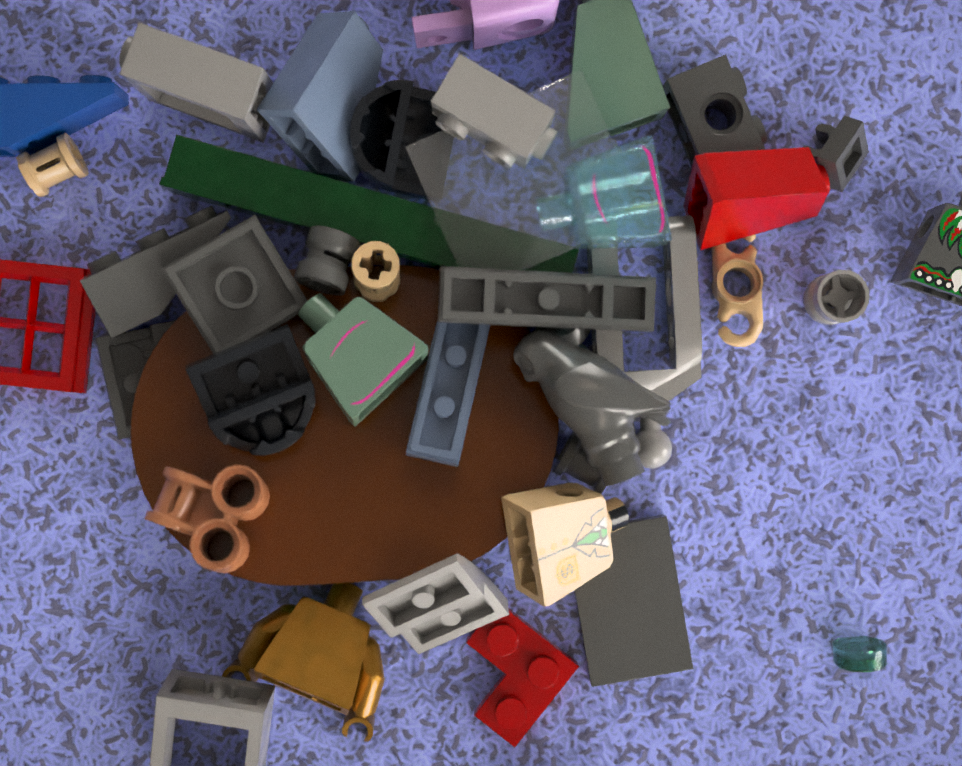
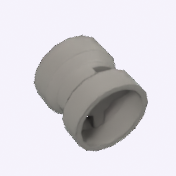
M837 270L811 281L804 292L803 304L807 314L814 321L821 324L834 325L852 321L862 315L868 306L870 292L866 282L859 274L850 270Z

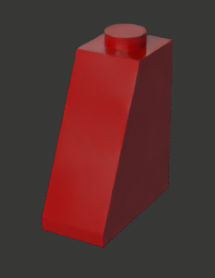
M809 147L703 153L694 156L683 208L686 215H691L694 219L696 241L701 251L818 216L830 192V181L824 166L816 164Z

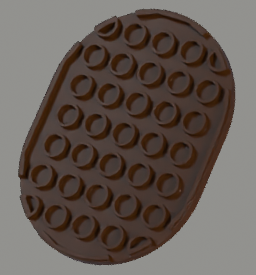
M400 265V285L397 292L383 302L366 301L422 340L429 347V357L438 319L439 270L413 265ZM374 266L372 273H369V278L373 280L379 279V275L384 271V267ZM352 267L347 268L346 272L349 276V283L345 294L342 296L317 292L296 281L307 301L316 294L321 293L339 312L358 296L363 298L360 291L354 286ZM289 269L294 278L296 269ZM187 311L164 333L142 371L132 408L131 444L136 473L143 493L152 510L156 506L166 478L163 476L165 466L184 471L213 483L218 473L226 467L241 465L254 470L268 486L270 493L269 504L265 511L256 519L248 521L239 520L237 527L244 531L249 540V555L241 567L235 571L228 572V574L256 583L277 586H307L401 580L455 554H459L472 562L488 553L508 537L501 497L507 494L544 488L557 448L559 418L549 406L539 382L526 381L520 367L514 361L513 352L516 345L525 334L530 332L524 326L490 325L458 467L406 456L427 361L354 427L348 421L304 354L302 347L315 332L299 316L294 317L281 326L288 324L312 380L316 402L315 409L313 408L312 416L302 437L293 445L280 452L260 456L252 455L250 452L237 449L229 444L225 445L210 429L208 418L185 368L186 365L210 356L213 352ZM242 480L232 485L228 494L229 503L232 507H243L251 502L255 492L253 482ZM165 527L182 546L191 552L190 535ZM219 532L209 541L208 553L213 561H222L233 551L234 541L229 532Z

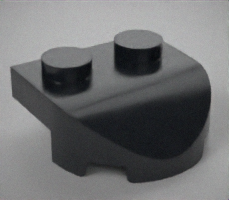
M410 80L388 81L369 92L365 97L363 96L352 115L349 128V143L355 164L369 182L383 190L440 202L443 196L454 137L443 131L436 124L438 117L433 115L431 100L436 92L414 87V81Z
M288 324L190 363L185 368L208 418V425L214 435L225 445L229 444L237 449L250 452L252 455L274 454L293 445L304 434L305 428L312 416L313 408L315 409L314 386Z

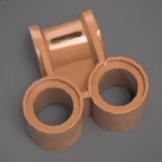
M234 465L226 467L218 473L213 483L184 471L165 466L163 476L166 478L165 484L154 510L147 511L144 519L190 535L191 555L197 564L221 573L237 570L248 558L250 550L248 537L242 529L237 527L239 520L248 521L256 519L265 511L270 498L267 484L254 470L247 466ZM242 480L252 481L255 492L251 502L243 507H232L228 499L229 490L232 485ZM219 532H229L234 541L233 551L226 559L218 562L213 561L208 553L209 541Z

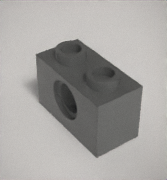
M726 54L666 80L663 89L670 105L668 113L691 168L694 156L703 153L766 150L764 144L767 143V135L763 123L757 115L751 116L744 99L747 94L744 78L737 67L731 68ZM717 109L721 111L727 118V129L716 130L709 126L705 119V110Z

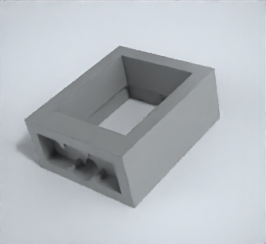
M138 23L134 36H129L125 40L120 52V75L149 101L264 143L270 124L256 109L273 84L264 68L143 23Z
M172 669L156 695L150 766H171L176 719L248 730L244 766H266L275 685Z

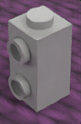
M460 53L431 100L433 115L438 117L436 121L438 127L459 140H464L468 135L485 145L483 153L506 168H511L513 163L525 169L532 156L541 161L558 133L550 128L555 115L554 109Z

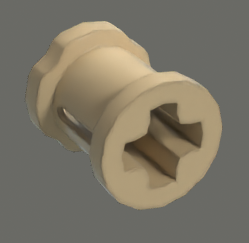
M67 133L57 136L56 143L30 155L27 152H23L16 156L23 178L38 197L42 198L48 195L50 187L75 175L81 179L89 174L88 167L77 145Z
M371 241L361 245L355 251L351 260L354 286L360 291L364 299L372 302H383L389 296L395 294L400 285L399 257L389 244L380 241ZM374 265H381L384 267V271L380 273L379 279H370L369 273H372Z

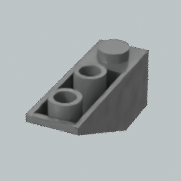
M211 205L184 218L188 228L168 236L165 228L160 229L136 241L140 249L138 252L120 259L117 252L114 251L87 264L91 274L83 277L80 282L111 339L161 315L176 294L161 268L217 237L231 219L227 210L217 214Z

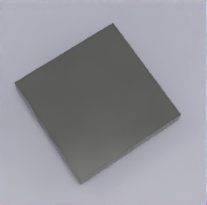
M255 215L161 268L213 354L278 328L298 316L300 309L307 302L306 297Z

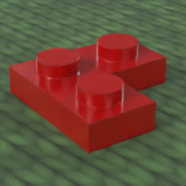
M509 608V615L473 630L467 637L466 643L504 673L475 709L474 716L515 748L578 669L579 665L578 662Z

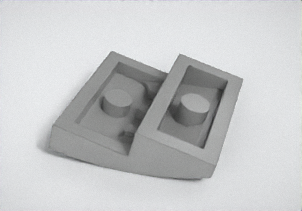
M459 554L448 557L362 597V605L390 638L401 634L418 654L509 615L508 600L499 588L480 568Z

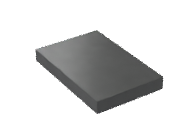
M663 514L629 520L626 527L610 533L613 552L611 566L574 590L589 680L592 687L693 669L667 516Z

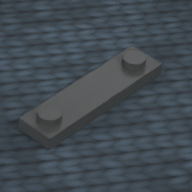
M441 266L439 268L437 323L652 332L654 331L656 277Z

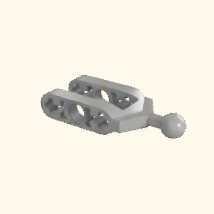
M691 215L664 217V227L662 229L670 369L624 372L622 331L591 330L593 353L606 358L637 383L668 401L702 378V332L695 224ZM614 220L587 221L588 274L619 275L617 234ZM640 417V432L636 436L641 442V450L638 454L642 465L645 468L651 469L661 467L668 462L672 454L671 439L661 430L660 424L651 419Z

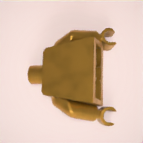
M351 583L332 584L324 604L303 596L297 605H282L254 624L238 653V659L227 667L222 677L231 678L235 671H239L244 674L246 681L256 682L260 678L345 714L342 727L344 737H347L351 724L356 722L364 724L367 727L364 742L371 740L374 730V713L378 706L385 677L380 646L374 638L369 636L371 625L353 617V613L363 593L362 589Z

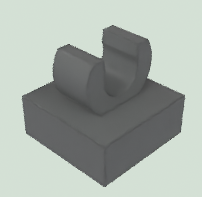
M843 116L836 128L828 124L817 125L815 128L817 139L825 144L823 148L814 149L810 146H803L809 147L816 164L823 165L826 169L830 188L843 192L869 153L863 121L848 116Z

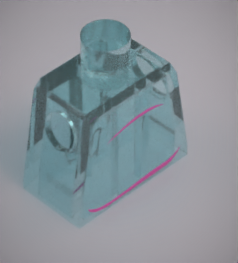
M652 135L642 137L569 165L563 173L566 193L536 199L542 231L572 226L577 249L656 248L664 246L672 240Z

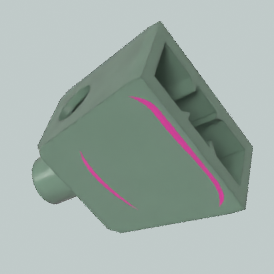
M319 293L309 299L298 313V316L315 332L303 345L304 354L348 421L354 427L428 360L429 347L422 340L359 296L354 298L339 312Z

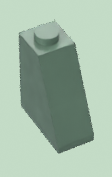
M581 0L582 4L577 5L573 20L563 140L566 152L660 120L670 108L632 0Z

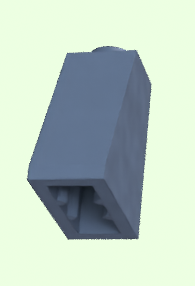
M355 11L318 13L256 109L312 173L339 181H355L359 174V169L355 164L350 149V122L359 101L363 96L365 97L369 92L376 89L383 54L382 47L369 31L367 23Z

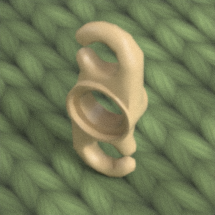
M756 234L745 237L744 239L748 242H752L756 239ZM724 243L712 247V292L715 299L719 302L717 318L720 322L724 323L733 315L741 314L747 318L749 328L743 334H735L728 327L722 326L718 329V335L726 344L733 347H746L756 341L763 329V275L755 264L757 255L755 246L749 245L741 253L736 254L727 249ZM730 271L744 273L751 283L749 294L743 297L729 294L723 284L725 274Z

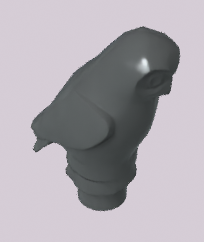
M535 329L525 334L513 352L515 363L520 367L526 381L539 382L551 409L580 439L586 454L587 463L592 467L598 468L604 486L626 481L645 472L638 454L641 450V442L635 434L633 422L636 418L643 417L651 419L664 427L669 425L671 420L667 418V413L671 409L669 406L671 402L637 383L606 358L579 347L547 329Z

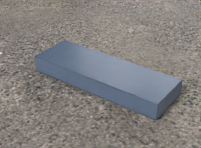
M436 323L406 456L458 467L490 325Z

